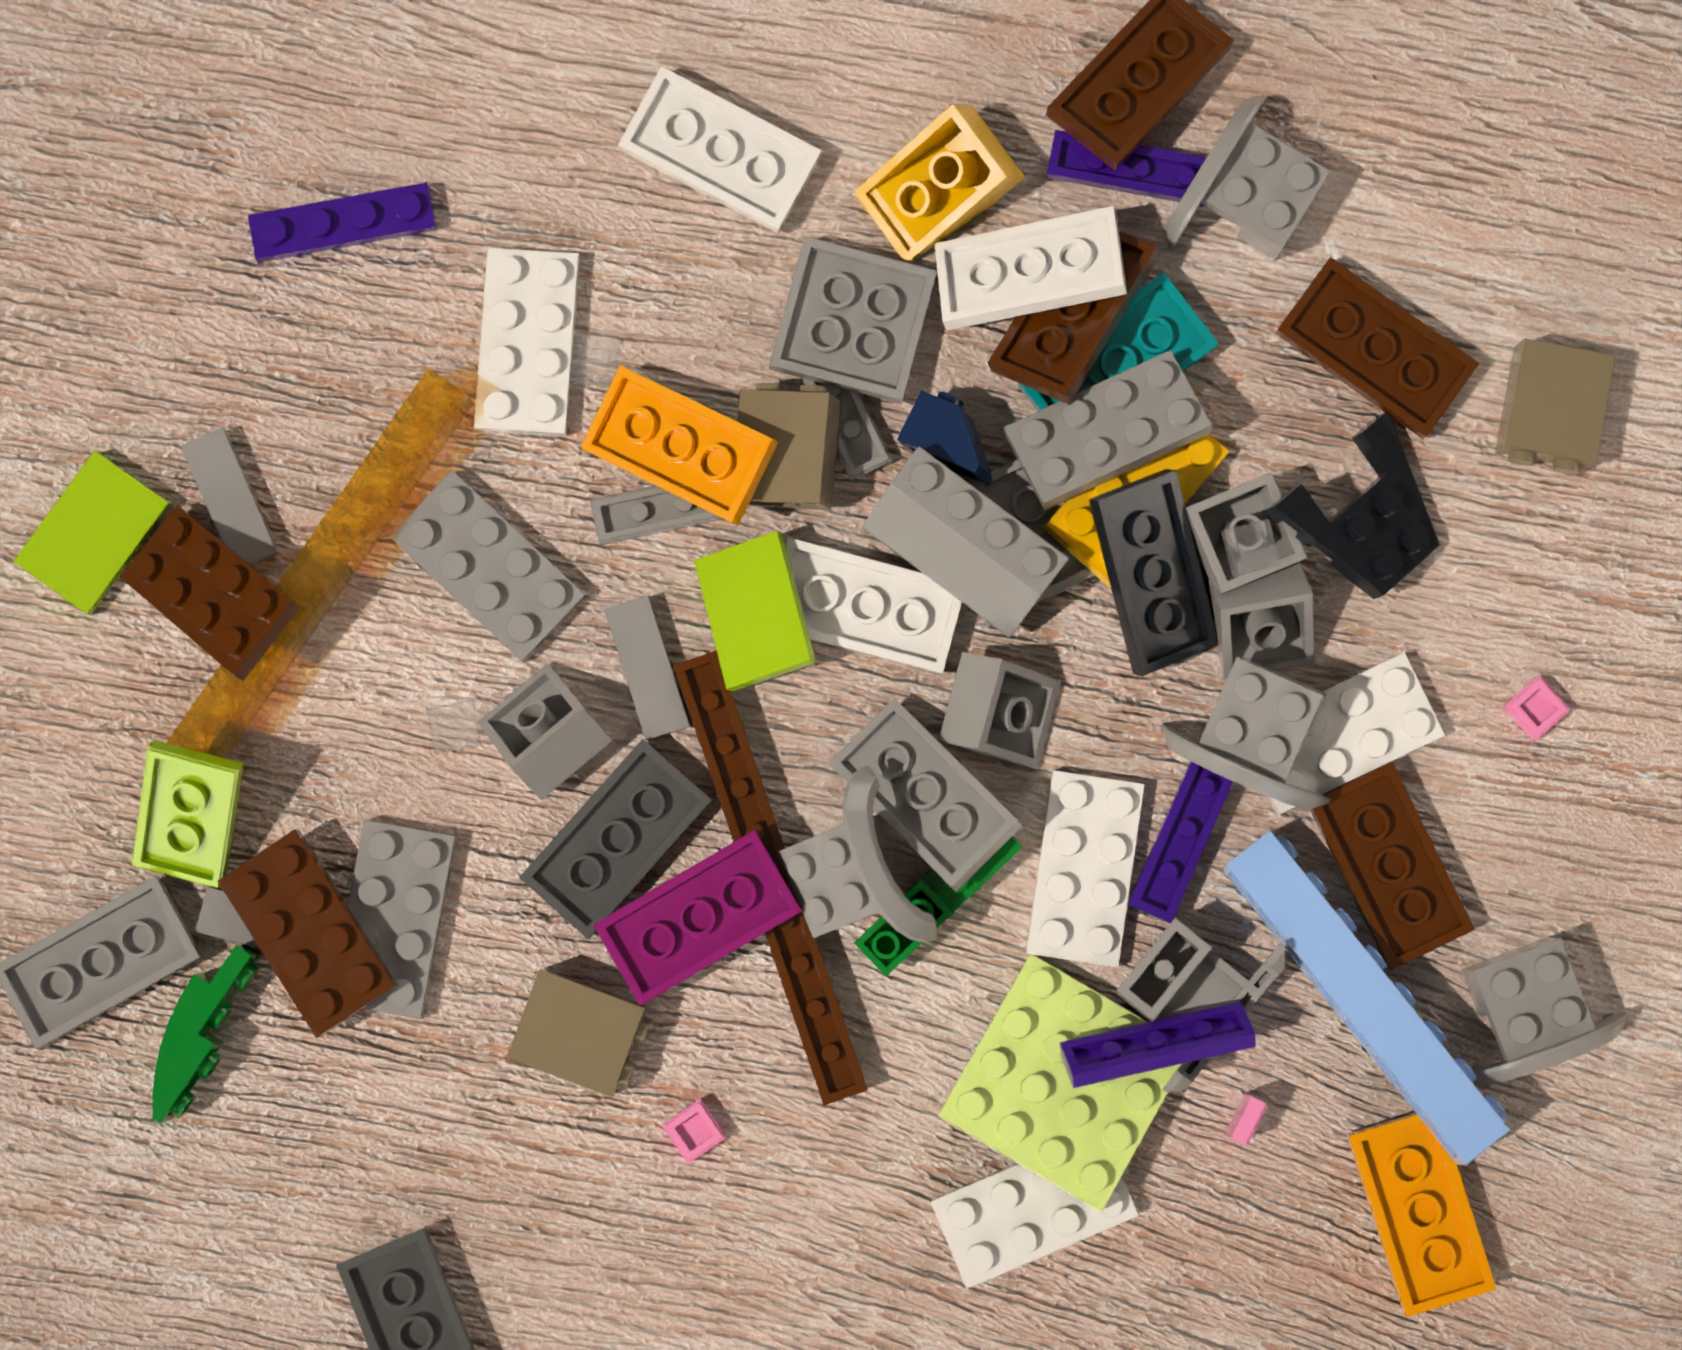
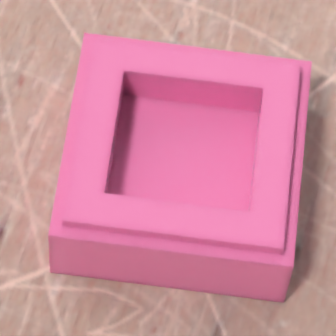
M1540 675L1531 680L1502 706L1532 741L1540 738L1571 710Z
M1245 1093L1225 1135L1245 1146L1249 1144L1267 1108L1265 1106L1266 1103Z
M702 1098L662 1125L687 1164L727 1138V1135Z

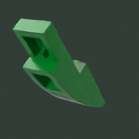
M1012 836L956 892L931 868L904 896L921 911L932 914L938 928L1012 858L1023 845ZM883 916L854 942L885 977L922 943L911 940L896 931Z
M243 944L235 945L214 978L206 973L193 974L181 994L165 1030L155 1067L152 1106L153 1119L159 1123L172 1120L174 1116L180 1119L195 1099V1095L190 1091L200 1077L206 1080L219 1064L222 1056L217 1051L223 1044V1041L211 1034L209 1030L211 1027L215 1030L221 1027L232 1011L233 1007L228 1002L236 990L239 988L244 991L256 976L259 968L254 964L261 954L251 947Z

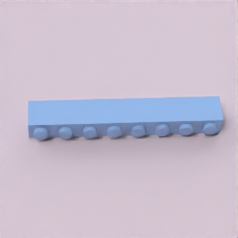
M1269 830L1221 869L1279 942L1284 945L1286 951L1457 1165H1467L1510 1131L1503 1121L1507 1117L1506 1112L1490 1094L1484 1097L1472 1083L1477 1077L1470 1066L1459 1056L1453 1059L1443 1047L1447 1040L1436 1024L1430 1019L1423 1022L1412 1007L1417 1002L1409 990L1401 982H1397L1394 985L1383 972L1387 965L1381 955L1371 945H1367L1364 948L1355 937L1353 932L1357 930V927L1348 914L1340 907L1334 910L1323 897L1328 892L1320 879L1312 871L1305 874L1294 861L1298 854L1292 844L1282 834L1275 837Z

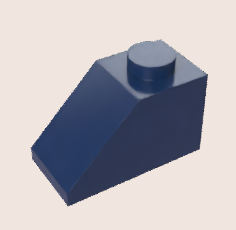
M921 390L897 440L911 454L919 446L951 471L989 486L992 475L975 423L962 409L964 403L955 396L943 391H939L936 397Z

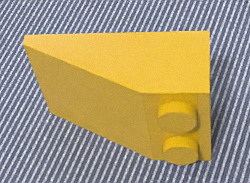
M952 104L855 190L854 194L903 261L911 263L935 246L934 243L943 241L994 205L1024 179L1025 176L972 105Z

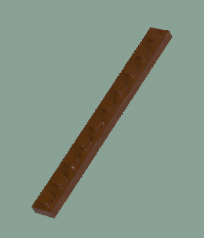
M717 650L673 665L733 842L756 830L798 902L778 852L785 849L732 692L726 689ZM800 912L767 931L765 936L823 1105H827L868 1091L817 940L812 937L804 914Z

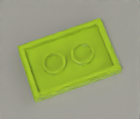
M94 450L13 562L85 614L91 616L172 504Z
M776 530L694 560L727 690L733 692L816 663L782 533Z
M153 739L147 747L132 866L221 890L218 880L227 875L244 763Z

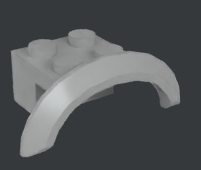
M1259 95L1243 100L1220 135L1166 224L1167 243L1170 249L1173 250L1200 203L1239 226L1241 229L1236 237L1273 260L1277 258L1331 171L1251 123L1267 96Z
M1240 656L1235 659L1199 743L1167 725L1162 724L1160 727L1167 747L1173 752L1235 783L1305 810H1311L1330 803L1331 799L1310 789H1303L1286 783L1304 740L1309 736L1327 696L1325 692Z
M864 766L854 772L847 783L843 798L844 824L778 852L813 938L880 912L883 918L896 931L907 938L922 943L933 941L938 936L933 915L921 911L909 902L895 883L883 859L873 820V805L880 784L876 775L868 766Z
M1174 918L1115 993L1150 1022L1236 1002H1241L1247 1013L1285 968V948L1280 943L1252 977L1247 980L1211 951L1212 947ZM1211 1057L1181 1064L1163 1087V1090L1165 1092H1174L1188 1089Z
M1547 937L1461 969L1477 1012L1487 1015L1504 1061L1494 1064L1471 1067L1477 1077L1472 1082L1476 1087L1489 1086L1535 1073L1599 1048L1620 1034L1628 1018L1627 1012L1621 1011L1603 1018L1601 1023L1596 1026L1594 1025L1561 938Z

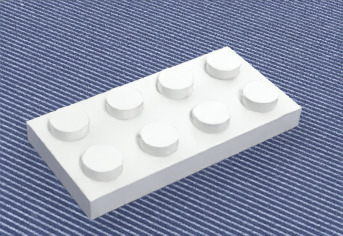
M662 66L618 144L619 150L778 234L822 156V150Z
M1114 206L934 243L942 321L946 330L1127 294L1117 215Z
M487 248L474 429L476 431L567 436L580 264L578 253Z
M788 537L786 549L810 640L933 673L943 674L961 601L921 572Z
M1405 652L1322 691L1327 693V696L1309 736L1304 740L1286 783L1303 789H1310L1322 795L1445 736ZM1268 797L1276 815H1280L1295 807Z
M1052 771L1026 954L1119 967L1145 784Z
M1017 1163L930 1199L966 1289L1139 1216L1123 1177L1120 1178L1103 1211L1099 1213Z

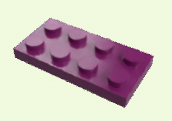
M754 830L596 922L593 926L639 1006L802 912V909L757 831Z

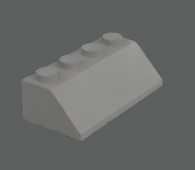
M919 446L890 483L862 525L864 530L1009 638L1069 559Z

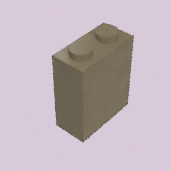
M1524 338L1514 346L1495 453L1508 455L1507 461L1513 464L1534 466L1536 461L1553 464L1552 470L1572 475H1578L1581 470H1586L1596 464L1616 356Z
M757 383L756 390L740 389L738 422L779 442L748 506L815 510L832 509L841 401L827 393V387L801 385L800 392L783 391V386L779 384Z
M539 969L507 1059L613 1097L618 1087L627 1089L636 1063L628 1061L634 1043L643 1045L652 1021V1019L645 1017L648 1006H639L635 1001L551 970Z

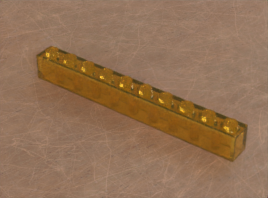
M430 368L427 369L276 585L301 606L299 611L244 681L233 676L220 665L166 743L226 759L473 405V401L467 393Z

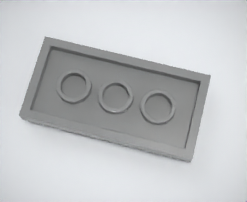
M1169 350L1076 393L1070 405L1059 401L1005 426L1004 432L1043 509L1046 510L1212 433V424L1174 355Z
M453 470L389 535L397 545L523 663L587 597Z
M895 698L828 762L847 782L853 773L862 767L868 766L872 769L880 784L875 795L873 809L955 892L1023 826Z
M364 820L348 907L398 984L397 987L364 1009L423 1019L457 836Z
M154 876L0 963V985L34 1048L40 1049L204 956L161 877Z

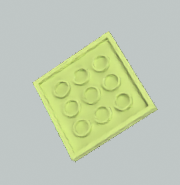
M1030 954L937 1116L1100 1213L1103 1211L1168 1092H1165L1163 1087L1181 1064L1073 1088L1061 1058L1060 1042L1147 1023V1021L1035 955Z

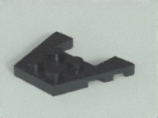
M1387 411L1375 417L1352 437L1354 443L1377 473L1378 478L1329 521L1302 484L1292 488L1266 510L1268 516L1275 522L1284 521L1297 532L1296 538L1307 547L1314 545L1331 559L1330 565L1372 599L1385 595L1440 546L1393 421Z

